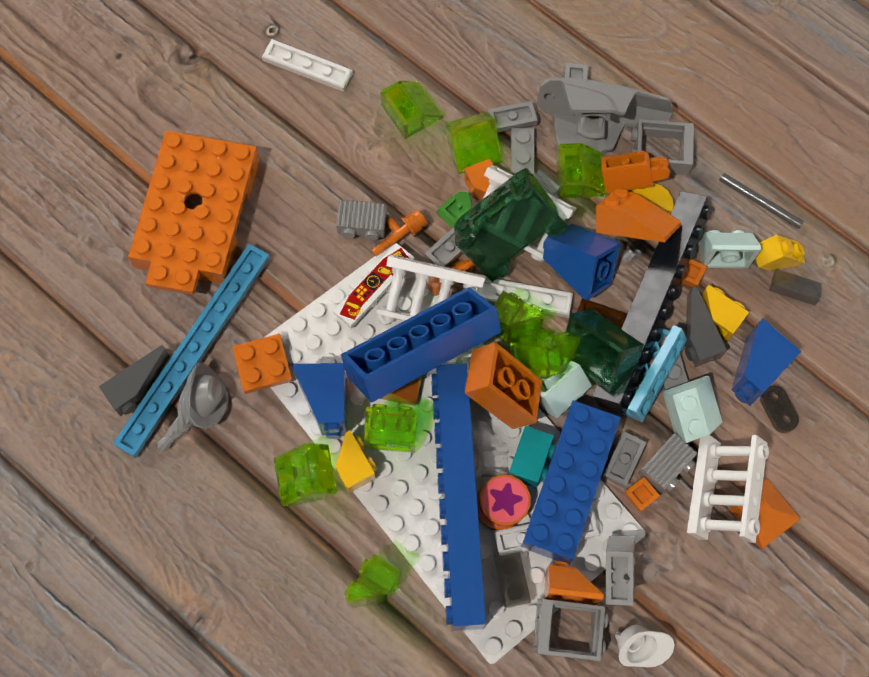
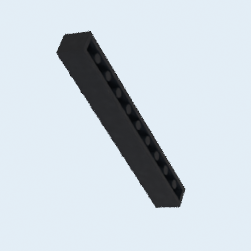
M680 191L670 215L680 220L681 226L666 242H658L593 393V398L598 406L626 414L627 408L635 396L634 392L637 385L642 383L644 368L652 359L654 344L660 340L662 325L670 316L672 301L678 297L679 285L681 280H684L687 275L688 263L695 256V246L698 240H701L703 237L706 220L711 218L712 206H710L707 196Z

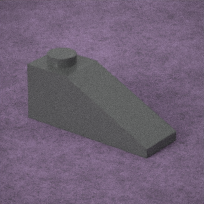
M697 286L692 287L687 295L685 335L687 338L685 354L695 367L720 359L727 351Z
M163 345L99 386L109 403L120 416L129 414L137 408V405L141 403L170 356Z

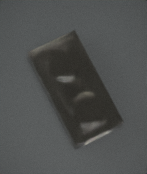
M520 551L495 555L494 562L505 609L530 604L531 598Z

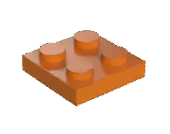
M280 333L232 346L245 394L293 381Z

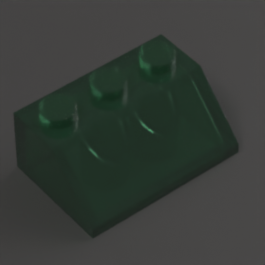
M587 309L570 314L559 355L579 364L585 375L611 393L618 388L637 366L644 344L594 310Z

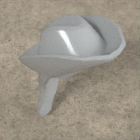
M196 363L190 372L177 406L178 417L169 427L165 436L158 441L157 448L161 452L169 449L171 443L181 436L183 432L189 431L191 427L196 426L207 429L217 424L227 411L229 394L224 382L210 367L203 363Z

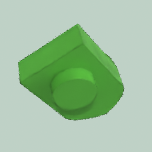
M461 191L455 193L437 210L436 214L451 228L464 219L465 214L471 211L472 200L469 192Z

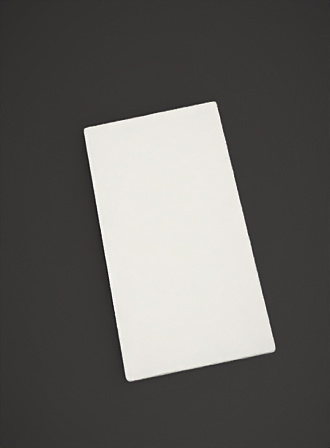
M396 243L388 247L377 257L375 256L265 336L268 337L280 333L293 380L292 382L270 388L335 470L345 435H341L339 439L326 438V435L321 434L298 384L293 364L343 363L340 354L405 321L401 319H396V322L382 319V315L376 314L379 307H387L391 286L352 329L333 314V310ZM407 271L406 274H403L396 307L398 311L407 313L411 311L418 278L415 277V272ZM427 287L425 288L420 312L436 305L439 295L434 296ZM481 343L442 365L467 363V371H469L472 350L485 345ZM436 368L422 375L416 406L378 399L371 403L348 378L347 431L351 430L353 436L359 435L365 446L362 452L366 458L370 456L377 467V470L374 471L376 479L354 490L353 493L446 609V606H450V598L444 597V578H448V571H443L442 555L447 550L446 545H441L440 532L441 525H445V519H440L439 499H443V494H438L437 485L438 473H442V471L436 468V448H440V444H435L434 429L435 423H438V420L433 419V398H437V396H432L431 374L436 373ZM469 397L477 494L480 488L491 478L509 474L525 426L511 429ZM538 408L536 423L527 426L554 435L552 443L557 445L561 433ZM546 458L544 467L549 468L552 458ZM601 479L590 511H594L600 535L599 537L580 540L574 559L570 566H568L575 567L590 582L606 569V548L609 536L635 537V544L645 536L644 529ZM539 481L536 488L526 485L531 496L530 508L527 515L514 527L529 524L544 482ZM478 519L486 625L483 629L463 630V632L489 664H494L535 630L537 599H544L546 568L548 565H553V562L556 560L532 551L499 558L493 533L496 530L489 529ZM553 607L552 614L555 613L559 608Z

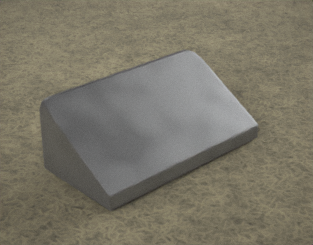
M775 269L769 291L815 306L821 298L822 284Z

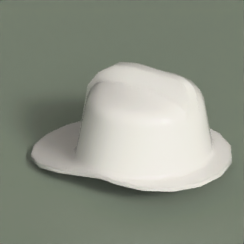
M631 625L623 632H616L615 634L619 650V661L624 666L656 667L670 658L675 646L669 634L649 631L641 625Z

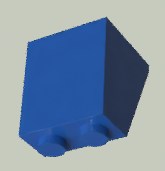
M571 223L546 237L543 243V259L583 299L589 300L612 285L620 242Z
M762 318L747 336L731 389L735 393L736 398L740 402L751 406L802 351Z
M293 364L298 384L321 434L326 435V438L329 439L341 438V435H345L347 432L348 378L344 364Z

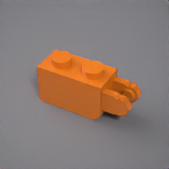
M645 151L601 157L606 193H612L616 189L632 190L652 187L653 181L667 179L670 174L667 158H649V154Z

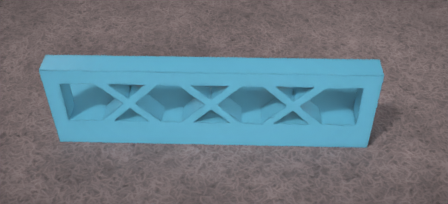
M673 325L670 331L661 328L660 340L655 342L652 349V359L654 361L649 368V363L646 364L643 381L639 388L636 387L635 396L627 408L626 414L618 413L640 422L644 421L687 342L684 331L680 327ZM663 337H667L662 347L660 348V343Z

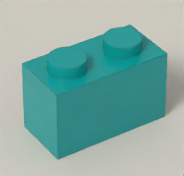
M525 426L508 475H512L520 479L524 484L535 488L539 481L544 482L548 471L544 464L546 458H552L556 444L552 443L554 435Z

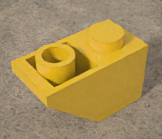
M774 235L759 242L761 251L755 258L758 268L772 271L806 263L804 248L798 241Z
M708 285L701 296L721 338L728 342L749 312L745 310L741 303L726 297L719 288Z
M351 430L345 433L335 466L348 493L376 479L374 471L377 470L370 456L366 458L362 452L365 446L359 435L353 436Z

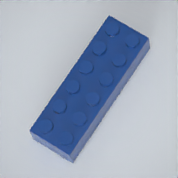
M468 287L340 354L347 377L371 403L381 399L394 390L403 387L416 378L425 375L429 371L501 333L497 308L472 288Z
M572 400L521 547L556 561L567 562L570 566L574 559L621 417Z

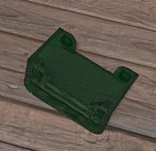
M524 168L456 221L454 225L455 245L494 282L498 278L507 275L510 270V259L545 232L550 237L561 235L568 227V222L528 168Z

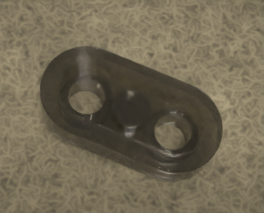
M776 385L769 386L760 396V402L774 429L780 433H790L798 426L799 417L784 389ZM776 394L778 400H774L771 395ZM783 416H788L790 422H785Z

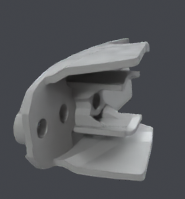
M549 78L541 82L537 98L539 108L554 117L556 142L559 153L562 156L592 155L613 151L617 139L625 126L636 127L639 119L668 121L673 113L672 103L667 97L620 85L580 78Z

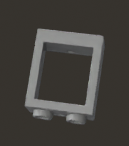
M639 119L636 128L632 127L631 141H634V148H631L630 153L642 151V136L680 139L679 160L667 159L669 161L668 168L670 174L688 175L693 166L694 123Z
M609 536L606 548V605L633 606L635 592V537Z
M537 599L532 652L601 661V655H604L606 648L605 639H602L603 628H606L608 623V614L605 612V606ZM553 607L592 612L588 652L549 647Z

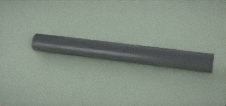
M723 173L719 179L720 182L799 229L804 221L729 175Z

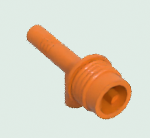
M418 209L409 213L404 218H400L404 224L401 227L394 218H389L386 221V225L393 233L371 249L376 257L409 232L415 237L428 224Z

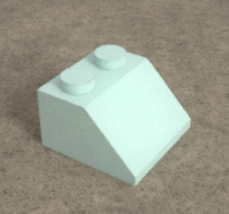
M712 230L704 233L700 240L701 264L706 265L707 268H749L761 251V245L753 233H744L741 230L732 231L731 233H721L718 230Z
M552 351L531 369L534 374L542 379L539 407L555 418L566 412L571 406L572 400L576 401L582 397L592 386L579 364Z
M709 376L662 391L674 433L684 442L688 443L710 435L723 423Z

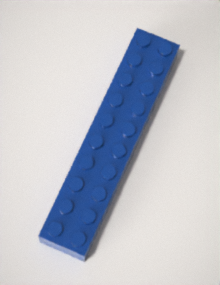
M467 363L440 365L436 368V373L431 374L432 396H437V398H433V419L438 420V423H435L434 429L435 444H440V448H436V468L442 471V473H438L437 485L438 494H443V499H439L440 519H445V525H441L440 530L441 545H446L447 550L442 555L443 571H448V578H444V597L450 598V606H446L445 609L446 625H451L452 631L477 630L485 627L486 619L470 399L465 394L468 376Z

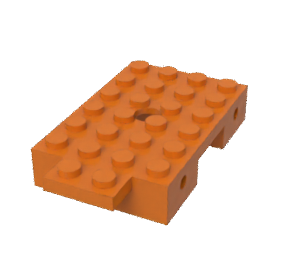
M165 131L128 255L134 268L149 270L145 281L147 287L194 295L198 280L222 284L231 270L238 243L235 235L244 199L249 200L260 161L256 146ZM192 194L200 195L203 199L202 204L196 206L195 209H189L185 206V199Z

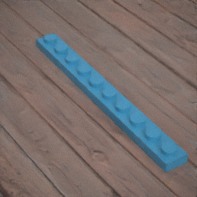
M248 244L113 442L115 447L134 458L138 456L185 386L195 364L201 362L269 261V254Z

